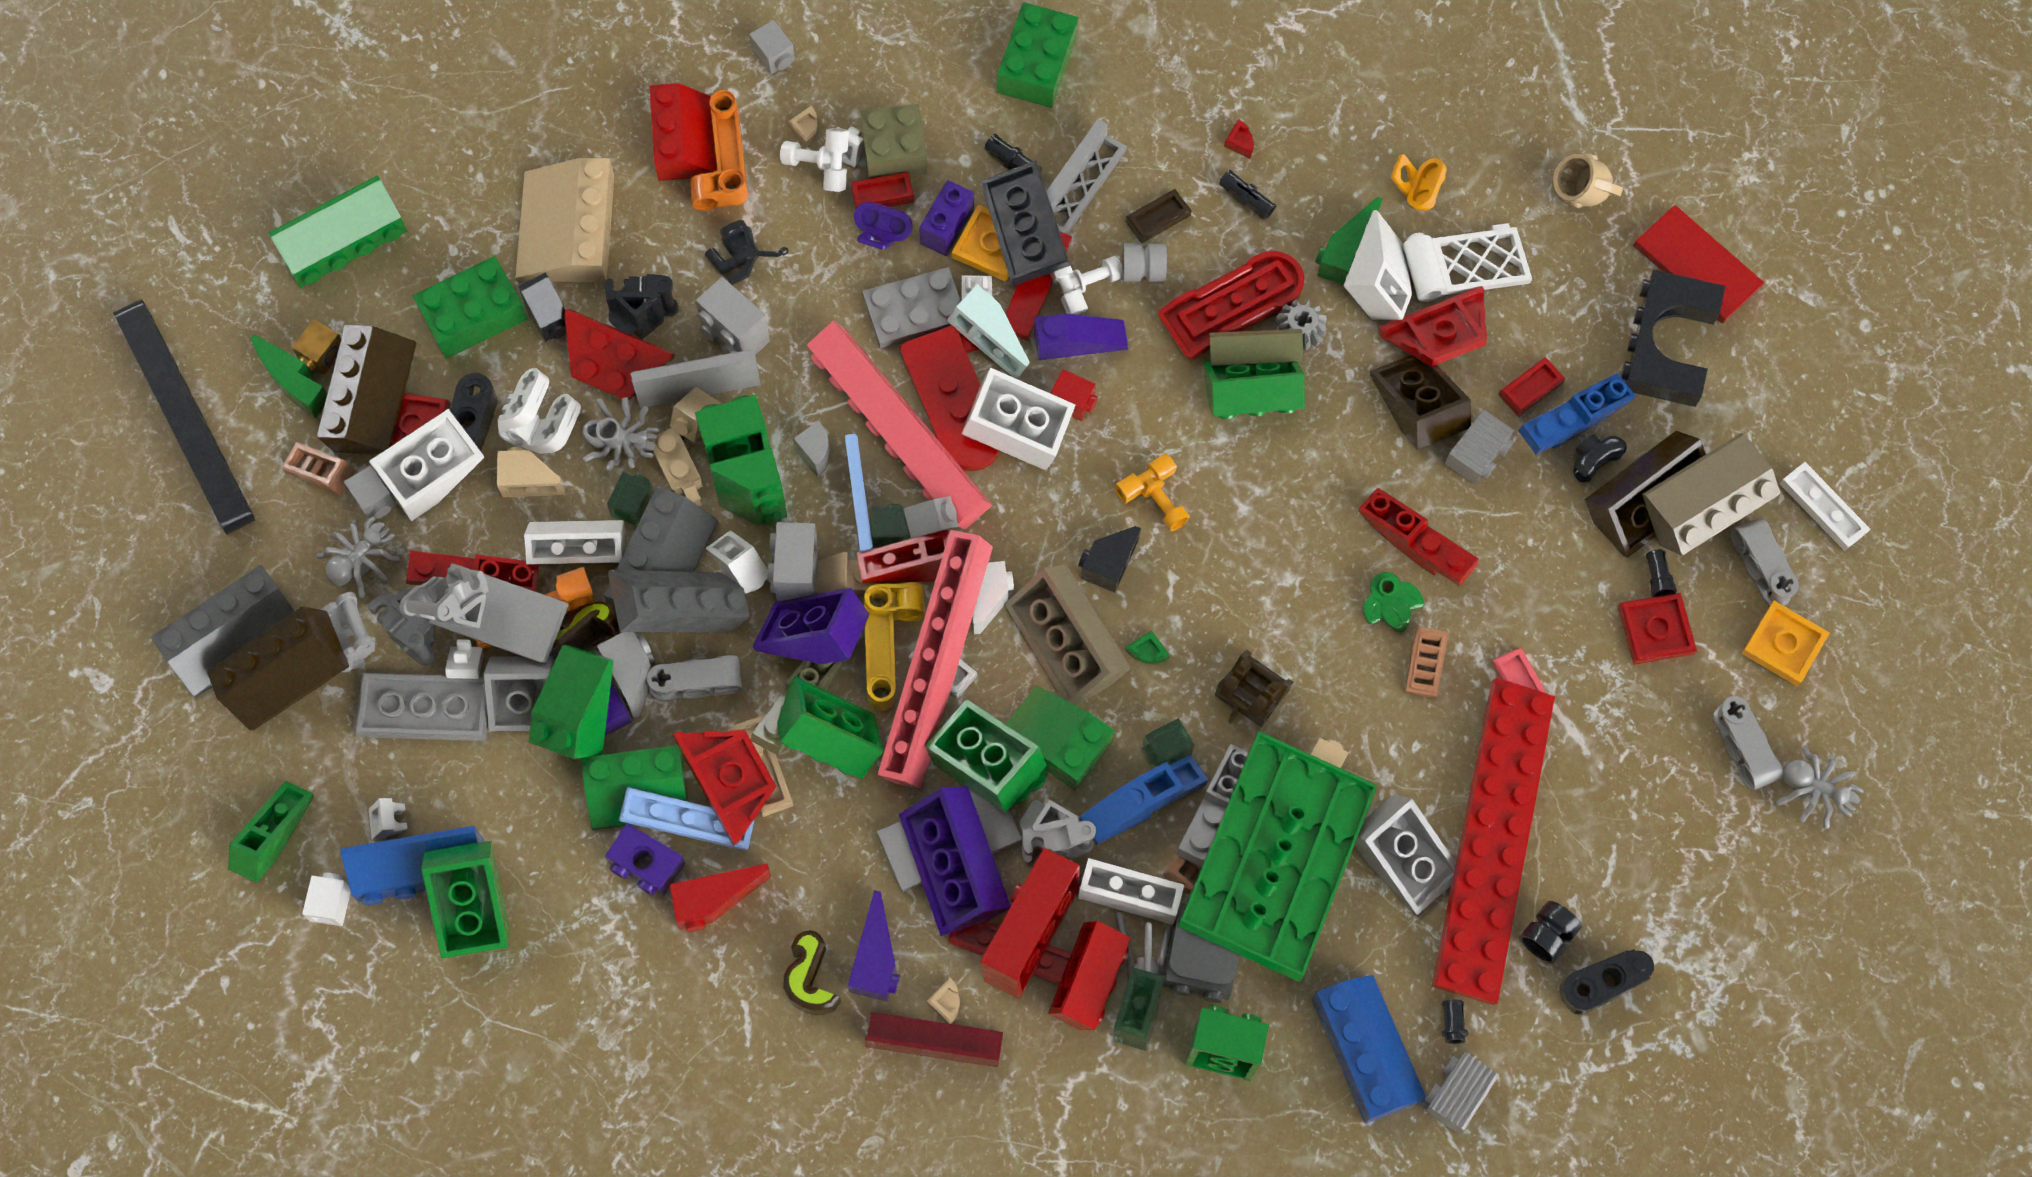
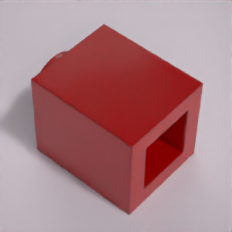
M1062 369L1050 392L1054 396L1075 404L1071 417L1079 421L1083 420L1086 412L1092 413L1098 400V396H1095L1096 383Z

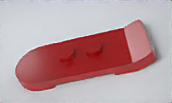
M1266 251L1250 258L1246 264L1196 290H1190L1175 298L1159 310L1158 316L1184 355L1190 360H1194L1210 349V333L1245 331L1282 311V307L1285 304L1291 306L1293 301L1298 300L1302 293L1305 281L1304 272L1300 264L1292 256L1279 251Z
M949 326L902 343L899 348L900 354L936 438L964 471H978L991 465L998 457L1000 450L961 434L981 384L963 346L958 330L953 326Z

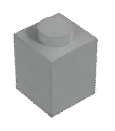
M774 20L749 34L751 50L770 74L786 69L795 61L793 44Z
M371 465L344 481L367 519L372 516L376 519L382 518L391 511V508L396 506L391 494Z
M951 496L932 499L903 508L911 539L958 527L957 511L952 504Z

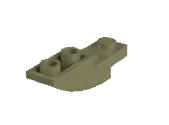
M803 660L786 682L784 692L752 732L751 741L779 756L785 745L780 742L777 721L791 680L796 676L827 691L844 661L819 664Z

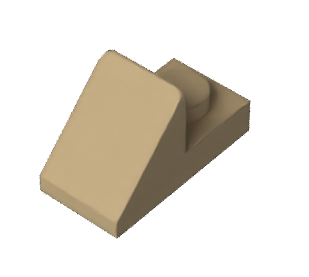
M842 552L817 561L816 593H825L851 587L855 594H865L870 586L879 584L862 582L858 560H848V552Z

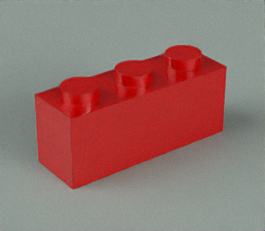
M1100 921L1083 922L1048 1014L1079 1030H1095L1104 1018V1006L1108 996L1112 994L1116 987V975L1120 965L1124 963L1128 956L1129 948L1127 946L1131 937Z

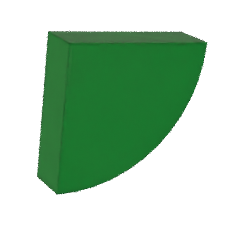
M1152 630L1126 646L1125 649L1131 657L1143 663H1161L1170 658V654Z

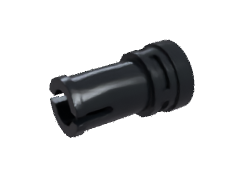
M1657 549L1646 553L1645 556L1651 575L1652 597L1675 594L1677 588L1676 584H1674L1673 576L1669 573L1666 551Z

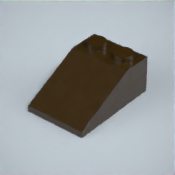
M1409 355L1370 371L1372 380L1401 432L1417 450L1467 430L1471 426V399L1438 365L1431 367L1414 356Z

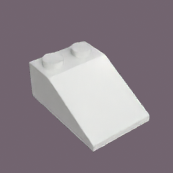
M447 409L369 462L410 521H413L437 505L484 456L450 410Z

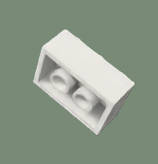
M990 368L981 383L961 434L1043 470H1047L1057 455L1075 404Z

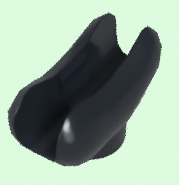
M1595 434L1588 437L1575 449L1581 456L1573 466L1575 478L1579 482H1589L1601 466L1610 461L1621 459L1627 449L1626 442L1618 436H1610L1602 441Z

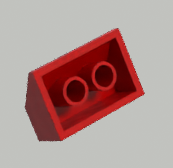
M680 83L649 85L654 165L658 181L691 179L699 174L717 171L710 107L711 96Z

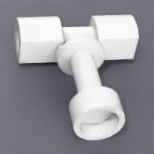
M839 128L827 129L825 146H822L819 151L801 149L798 142L785 141L780 150L781 163L791 166L798 165L799 161L817 163L818 168L824 170V190L835 192L846 190L847 169L841 167L842 153L848 151L849 130Z
M1112 256L1102 261V267L1083 274L1077 269L1072 271L1071 266L1052 272L1050 275L1053 282L1059 281L1064 293L1061 301L1066 313L1080 315L1088 309L1082 295L1086 291L1085 285L1105 278L1110 283L1123 278V268L1119 259L1116 256Z

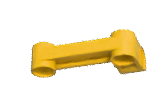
M916 582L875 584L870 586L865 592L864 607L870 614L865 623L866 692L869 706L876 711H886L895 702L893 620L911 622L925 617L924 586ZM880 598L885 600L886 604L882 607H875L870 602L873 599ZM877 688H885L890 694L884 698H878L873 694V691Z

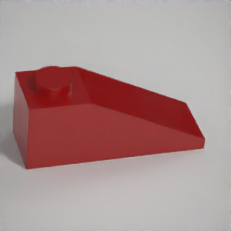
M948 529L857 553L862 582L935 581L949 537Z
M768 863L670 884L675 917L679 929H686V932H695L706 928L705 924L713 923L771 878Z

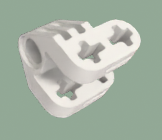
M531 368L521 376L514 393L509 394L507 398V404L502 409L503 415H500L498 418L499 435L502 439L513 445L539 454L556 452L566 444L580 413L581 405L569 394H562L554 400L546 418L541 420L536 413L548 388L549 378L537 368Z

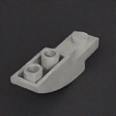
M1230 744L1176 855L1202 867L1248 754L1247 751Z

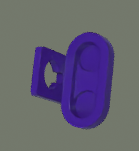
M868 201L862 203L856 208L854 213L855 224L860 230L864 231V233L858 236L857 242L882 250H886L894 244V241L906 239L913 229L912 220L907 213L875 202Z

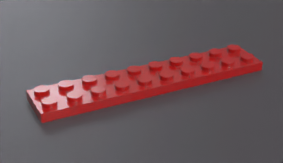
M1497 677L1491 681L1432 981V987L1491 1005L1498 1004L1555 700L1553 695Z

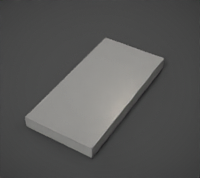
M752 349L631 373L632 383L640 408L680 401L695 387H698L708 395L761 385L755 352Z
M451 563L450 567L459 568L463 579L469 581L470 587H473L474 580L471 577L473 570ZM447 573L446 581H447V584L449 585V583H450V581H451V577H450V575ZM485 575L489 592L485 594L486 602L480 628H468L429 620L428 622L547 664L569 604Z
M362 673L355 730L357 737L486 741L488 714L484 676H479V679L447 678L446 675Z
M970 792L992 855L1022 843L1021 835L1009 810L1004 813L975 792ZM901 822L877 831L878 838L902 893L922 885Z

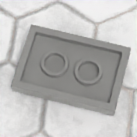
M949 267L862 291L880 348L909 341L952 326L947 319L961 302Z

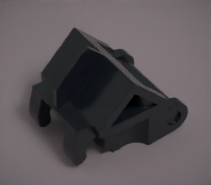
M647 274L641 277L629 276V279L623 280L624 287L620 291L613 290L614 284L612 279L608 278L605 280L604 289L609 308L608 320L616 329L631 335L634 333L643 340L664 322V316H674L678 312V303L672 296L673 282L668 276Z

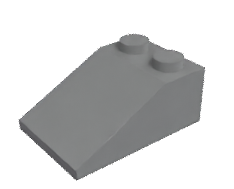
M1393 794L1364 819L1354 845L1366 863L1414 915L1420 914L1452 885L1455 860L1412 798Z

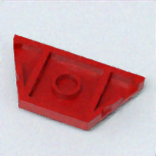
M1482 286L1404 316L1402 320H1394L1379 326L1378 335L1380 338L1431 367L1483 347L1487 341L1484 288Z
M566 309L565 311L571 377L621 399L628 398L630 400L636 394L632 383V372L664 366L667 362H671L676 355L673 352L572 309Z
M746 730L674 733L672 737L729 840L733 846L738 844L777 787Z

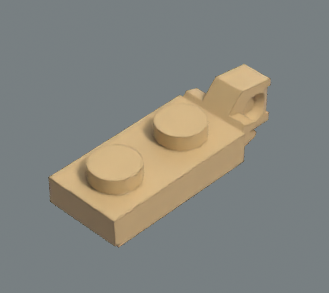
M670 428L657 434L658 439L648 440L656 445L652 451L671 491L682 496L684 495L699 507L702 506L701 497L697 489L703 487L701 477L680 434Z

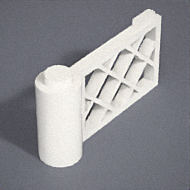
M1509 223L1492 225L1490 231L1431 238L1428 235H1424V233L1410 235L1403 244V250L1418 300L1420 302H1431L1445 295L1465 293L1480 286L1487 290L1530 284L1532 276L1517 227L1510 228ZM1510 237L1513 249L1509 253L1496 245V241L1501 238ZM1471 242H1478L1485 246L1487 250L1481 257L1468 249L1467 246ZM1442 246H1451L1459 251L1454 261L1442 253ZM1490 250L1506 259L1500 268L1485 259ZM1462 254L1477 263L1472 272L1457 263ZM1508 261L1519 267L1520 276H1512L1503 270ZM1480 265L1496 274L1492 280H1484L1475 274ZM1453 269L1467 278L1465 283L1452 285L1449 276L1451 270Z

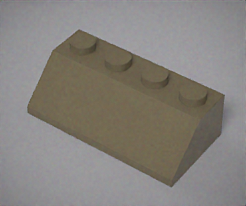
M1740 433L1642 495L1659 545L1683 556L1781 493L1773 468L1746 435Z
M1067 565L1043 568L1004 604L1064 700L1078 705L1112 686L1131 669Z

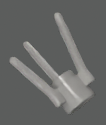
M1117 912L1118 930L1127 935L1122 914ZM1150 922L1145 924L1144 957L1137 958V964H1134L1130 943L1128 944L1129 953L1126 958L1128 978H1133L1134 986L1152 987L1160 985V978H1164V965L1173 925L1166 924L1158 963L1157 959L1152 957V924Z

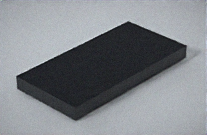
M1036 160L980 181L1013 287L1070 266Z

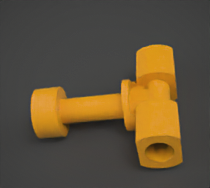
M1167 453L1148 463L1147 470L1142 474L1136 476L1132 473L1115 485L1114 491L1124 504L1141 494L1144 498L1152 496L1166 516L1163 522L1171 532L1183 526L1190 518L1184 507L1179 506L1176 508L1161 489L1165 484L1163 480L1173 475L1177 467Z

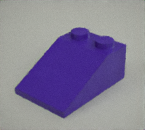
M851 587L774 602L753 644V648L757 652L819 664L849 660L870 614Z

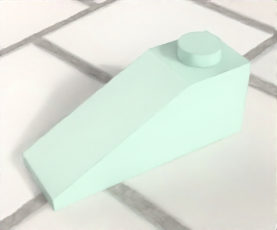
M976 285L956 306L947 321L1008 374L1017 379L1030 362L1000 303L988 291Z

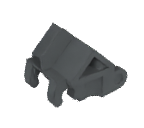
M401 589L396 595L391 596L385 592L372 600L368 605V609L373 614L377 613L380 608L387 607L377 616V621L392 635L391 639L421 665H431L436 659V653L431 647L435 643V625L428 623L430 619L418 617L416 614L413 616L404 615L400 611V601L412 589Z

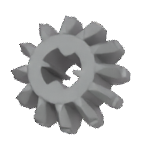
M1296 299L1293 301L1292 307L1287 304L1282 307L1281 313L1276 318L1278 325L1276 330L1302 329L1303 349L1307 352L1311 345L1317 347L1321 342V337L1325 336L1327 328L1324 325L1327 318L1326 315H1320V305L1311 308L1309 299L1304 305H1301Z

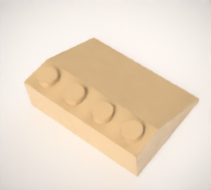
M577 158L525 171L516 281H530L546 272L551 282H605L608 271L614 190V172L610 158Z

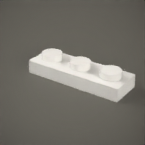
M1806 462L1780 482V485L1844 551L1870 531V528Z

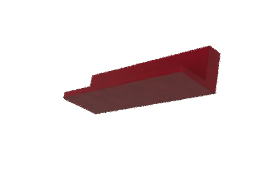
M871 1012L865 1044L868 1048L998 1067L1003 1032Z

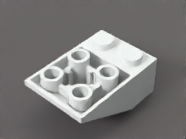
M1373 210L1359 248L1356 251L1349 274L1346 277L1344 287L1372 320H1402L1412 296L1403 243L1379 212Z

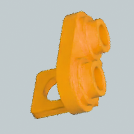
M1400 154L1392 171L1391 179L1405 195L1412 209L1428 211L1436 203V197L1441 184L1445 180L1447 168L1441 159L1432 158L1425 161L1417 171L1405 154ZM1403 166L1407 170L1409 182H1403L1401 179V168Z

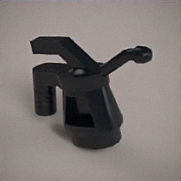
M738 220L720 230L721 242L732 257L724 260L715 248L707 250L705 256L720 274L744 266L741 271L727 277L729 283L734 285L750 276L755 261L759 256L779 257L786 255L789 251L787 247H782L777 252L759 251L755 247L751 228L746 225L744 220Z

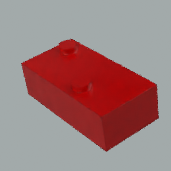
M1043 848L1024 884L1019 883L1014 889L1010 899L1013 904L980 961L984 982L1020 999L1080 889L1079 864Z

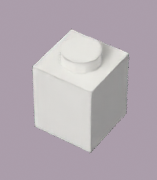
M323 873V877L311 876L302 913L310 922L343 926L351 893L349 885L343 880V876L334 873Z

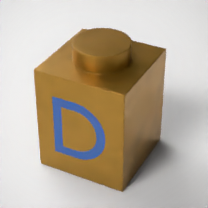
M313 319L294 343L292 349L297 358L305 362L310 372L314 369L324 375L337 358L341 337L337 332Z

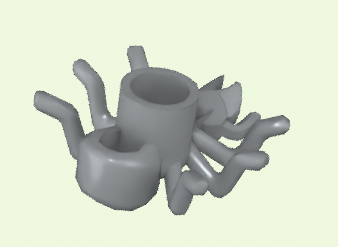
M623 398L622 400L624 419L621 425L615 420L603 400L597 399V404L607 418L588 421L583 426L582 434L594 447L605 448L601 452L589 453L582 458L583 461L588 462L593 458L603 459L611 449H615L614 460H610L606 466V469L610 471L613 466L620 464L621 447L623 446L629 458L628 465L632 469L635 467L636 459L629 445L634 444L643 457L653 458L654 455L644 452V449L651 451L656 447L653 442L648 440L658 439L655 434L650 432H659L660 429L648 427L637 434L632 433L645 424V414L648 411V407L644 406L639 413V421L626 429L631 419L628 409V398Z
M374 516L364 523L365 531L363 535L365 539L363 541H360L357 531L358 520L354 519L350 524V529L355 545H352L340 532L333 531L331 536L339 540L345 548L326 547L324 552L316 554L317 559H324L330 557V554H337L327 561L325 566L327 578L332 584L342 586L354 577L360 598L365 597L361 576L365 575L369 568L382 582L386 583L388 581V578L366 555H380L389 561L400 562L399 557L391 555L384 549L370 550L373 546L386 544L395 537L393 533L388 535L390 533L389 528L381 532L385 528L384 523L377 522L371 525L376 520Z
M1803 747L1802 751L1808 760H1812L1813 767L1805 760H1794L1784 766L1782 769V780L1788 786L1795 788V791L1778 799L1776 803L1780 806L1798 796L1802 800L1810 801L1799 818V822L1803 823L1816 807L1818 798L1821 795L1826 808L1823 817V828L1829 829L1830 817L1833 813V807L1829 798L1834 800L1840 812L1847 817H1851L1852 813L1848 810L1855 811L1856 808L1850 803L1857 805L1860 800L1859 796L1850 790L1862 794L1863 789L1854 784L1836 789L1835 784L1853 777L1854 772L1845 771L1828 781V777L1836 765L1835 756H1829L1828 766L1823 773L1820 771L1819 757L1816 754H1811L1808 747Z

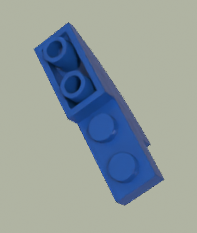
M1616 373L1573 395L1568 402L1523 424L1518 432L1535 455L1550 447L1555 449L1574 439L1634 400L1636 396L1619 373Z
M1192 755L1186 756L1170 765L1168 762H1165L1101 800L1082 814L1079 820L1090 821L1094 824L1096 834L1092 840L1098 845L1150 819L1153 812L1206 786L1208 779Z

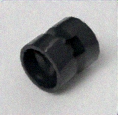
M1548 900L1536 915L1538 922H1531L1519 938L1533 955L1544 962L1553 964L1566 949L1564 942L1570 943L1580 931L1582 925L1579 919L1566 907Z

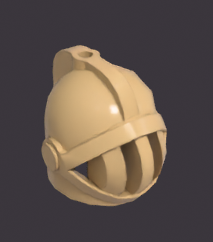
M1592 154L1570 155L1558 164L1553 173L1555 191L1565 203L1572 207L1597 206L1605 201L1608 196L1621 197L1623 187L1613 184V177L1609 168L1604 163L1598 161L1597 156ZM1565 168L1571 169L1572 172L1571 174H1567L1563 172V170ZM1561 179L1568 181L1567 186L1561 184Z

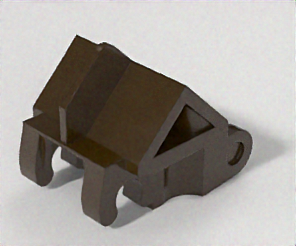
M1245 650L1238 658L1232 670L1217 685L1215 696L1234 708L1230 714L1229 723H1232L1240 712L1262 728L1294 682L1289 678L1287 680L1283 679L1254 659L1250 651ZM1249 671L1270 685L1263 692L1247 682Z

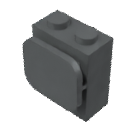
M1180 903L1163 987H1168L1171 993L1181 996H1189L1190 992L1203 995L1202 999L1214 1003H1222V999L1229 1000L1239 955L1225 949L1223 946H1218L1194 935L1192 932L1190 933L1177 927L1186 905Z

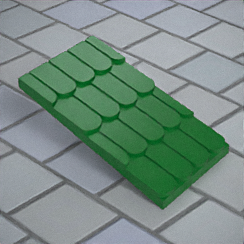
M1258 731L1248 751L1177 927L1190 933L1192 932L1194 935L1218 946H1223L1229 951L1251 961L1254 960L1264 967L1300 982L1307 969L1378 785Z

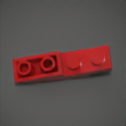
M1378 487L1358 509L1359 513L1384 538L1432 575L1438 572L1460 586L1479 565V558L1429 527L1428 519Z
M410 550L406 584L420 586L433 576L446 578L448 568L453 563L471 570L482 571L485 575L536 592L539 564H526L524 560L475 554V558Z

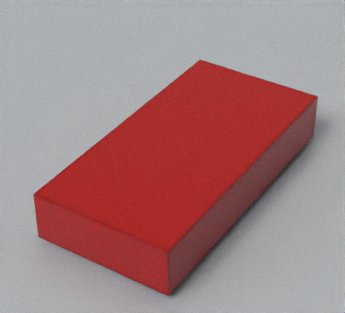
M909 172L850 182L855 209L868 201L888 207L915 202Z
M1545 357L1501 389L1498 395L1519 417L1562 385L1566 378Z

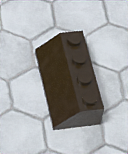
M345 325L317 438L334 453L381 454L390 448L393 443L417 343L414 340L375 326Z
M1674 431L1584 499L1594 524L1624 557L1628 558L1656 537L1642 494L1705 456L1706 453L1701 439Z
M302 606L207 670V674L217 700L249 730H255L347 669L349 664L328 612Z

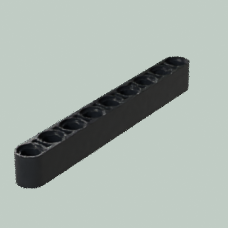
M140 299L113 312L224 532L228 535L256 521L144 301Z

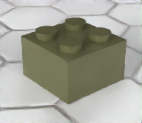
M919 104L860 111L868 179L909 172V175L927 173V154Z

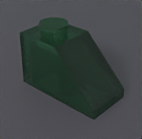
M1132 967L1113 1028L1114 1042L1147 1051L1158 1013L1165 976Z

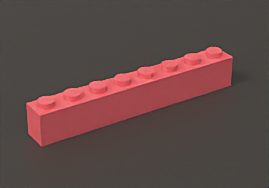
M833 320L807 344L808 348L813 352L810 356L812 361L821 370L827 369L832 375L828 378L829 381L839 392L844 390L850 397L847 400L850 407L856 413L860 414L862 412L868 419L865 423L874 435L877 437L881 435L887 443L884 447L895 459L900 457L905 464L903 467L904 472L914 482L919 480L924 486V489L921 491L928 500L951 496L952 504L957 511L958 527L966 530L993 506L842 325Z
M950 530L877 774L893 784L918 790L922 789L931 759L925 745L939 731L993 548L992 545L979 535Z

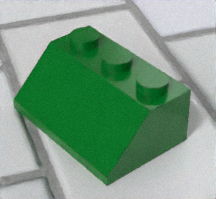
M1203 361L1208 404L1213 417L1231 419L1239 414L1262 416L1266 412L1271 411L1293 413L1296 409L1305 408L1304 372L1298 362L1211 365V361Z
M772 448L709 464L721 507L756 525H775L777 522H781L782 519L788 517L782 483Z
M794 676L777 721L780 742L791 750L797 749L810 755L817 762H825L836 767L845 775L851 774L863 779L884 752L875 714Z
M678 746L582 758L584 790L592 830L623 827L626 825L625 822L619 821L627 787L688 802L684 757Z

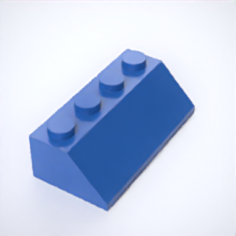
M468 826L341 848L340 852L351 895L359 903L362 902L363 905H375L382 903L383 898L396 896V899H410L415 897L417 892L426 891L421 870L425 851L485 842L475 826Z
M1369 975L1349 979L1317 991L1312 998L1313 1004L1364 1124L1426 1101V1095L1374 976Z

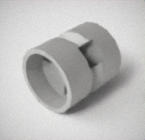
M1123 243V282H1140L1143 277H1146L1148 282H1166V243H1149L1146 248H1142L1140 243Z

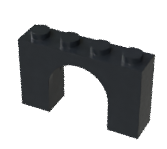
M1658 270L1652 271L1649 280L1643 279L1639 297L1644 298L1642 307L1637 306L1633 319V324L1638 325L1636 334L1631 333L1627 346V351L1632 352L1630 362H1624L1621 373L1622 379L1626 380L1625 383L1633 393L1688 406H1697L1702 397L1708 368L1677 362L1664 356L1654 343L1653 327L1660 321L1672 317L1686 318L1714 325L1720 314L1726 286Z

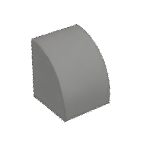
M817 421L793 439L795 451L814 474L819 477L828 466L830 449L827 433L821 423Z

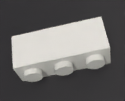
M624 520L529 522L524 534L526 564L620 562L626 551Z
M1088 858L1078 899L1173 925L1184 885Z

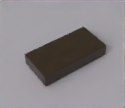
M1173 189L1126 216L1125 222L1142 244L1191 216L1192 210L1177 190Z

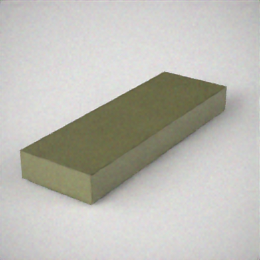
M1302 329L1210 333L1211 365L1303 361Z

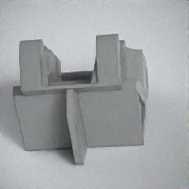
M449 567L448 574L451 577L449 585L446 578L433 576L426 583L415 586L400 601V611L404 615L413 616L416 614L418 617L468 628H480L486 602L485 594L489 590L482 571L473 570L471 572L474 585L470 587L469 581L463 579L459 568Z
M347 592L338 596L336 602L329 603L320 609L328 612L349 664V667L342 671L344 673L366 665L364 658H367L371 652H375V642L366 632L357 608L356 595L354 592ZM354 635L356 642L350 643L347 637Z
M1050 799L1046 805L1038 800L1032 801L1019 822L1022 832V858L1025 864L1032 862L1031 855L1034 848H1038L1041 851L1043 848H1046L1069 860L1086 855L1093 849L1092 839L1096 834L1094 824L1090 821L1079 822L1077 815Z

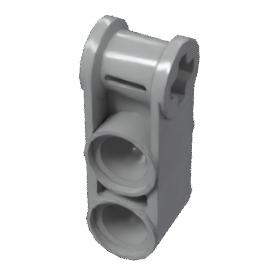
M1758 518L1732 528L1730 537L1733 546L1744 561L1746 570L1754 580L1764 602L1769 606L1775 600L1786 606L1791 597L1798 591L1799 583L1787 562L1783 550L1777 544L1768 522L1764 518Z
M726 655L712 659H691L678 663L659 664L653 666L647 673V683L651 695L658 701L685 698L697 699L710 695L735 694L742 691L740 662L737 656ZM660 679H666L665 686L659 687Z
M1731 696L1724 700L1715 709L1713 721L1725 742L1730 757L1734 760L1745 786L1749 790L1754 791L1782 779V766L1770 748L1767 737L1759 726L1747 701L1738 696Z

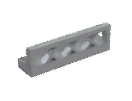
M1099 119L1096 120L1047 189L1053 212H1067L1068 220L1063 227L1058 225L1059 231L1065 234L1069 233L1127 149L1126 145L1107 135L1108 124ZM1105 144L1116 152L1113 157L1100 159L1098 150ZM1097 167L1099 171L1098 178L1084 181V170ZM1082 189L1084 198L1081 201L1069 203L1067 198L1069 191Z

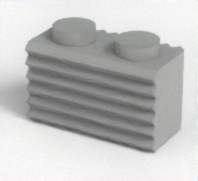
M1484 409L1451 450L1445 462L1446 466L1455 470L1456 473L1465 477L1466 480L1471 481L1472 484H1476L1481 477L1487 479L1497 465L1493 461L1498 454L1504 457L1514 444L1510 439L1515 430Z
M1464 1052L1459 1058L1454 1055L1451 1057L1442 1071L1447 1075L1441 1086L1435 1083L1425 1098L1429 1103L1425 1112L1457 1134L1465 1130L1499 1076L1497 1072H1494L1467 1052Z

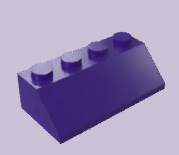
M968 786L940 788L898 814L940 936L986 922L1010 909V902Z

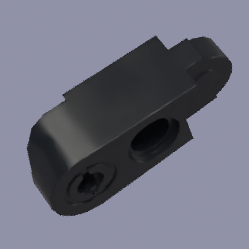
M471 373L459 380L450 412L461 426L469 420L475 421L471 426L462 428L481 451L494 417L497 396L491 381L485 375ZM474 386L479 387L481 390L477 395H473Z
M1633 949L1575 971L1562 981L1559 987L1562 1002L1574 1014H1587L1650 980V976L1654 971L1653 959L1646 952ZM1603 973H1609L1615 978V987H1610L1604 983ZM1578 986H1583L1586 989V997L1578 994Z

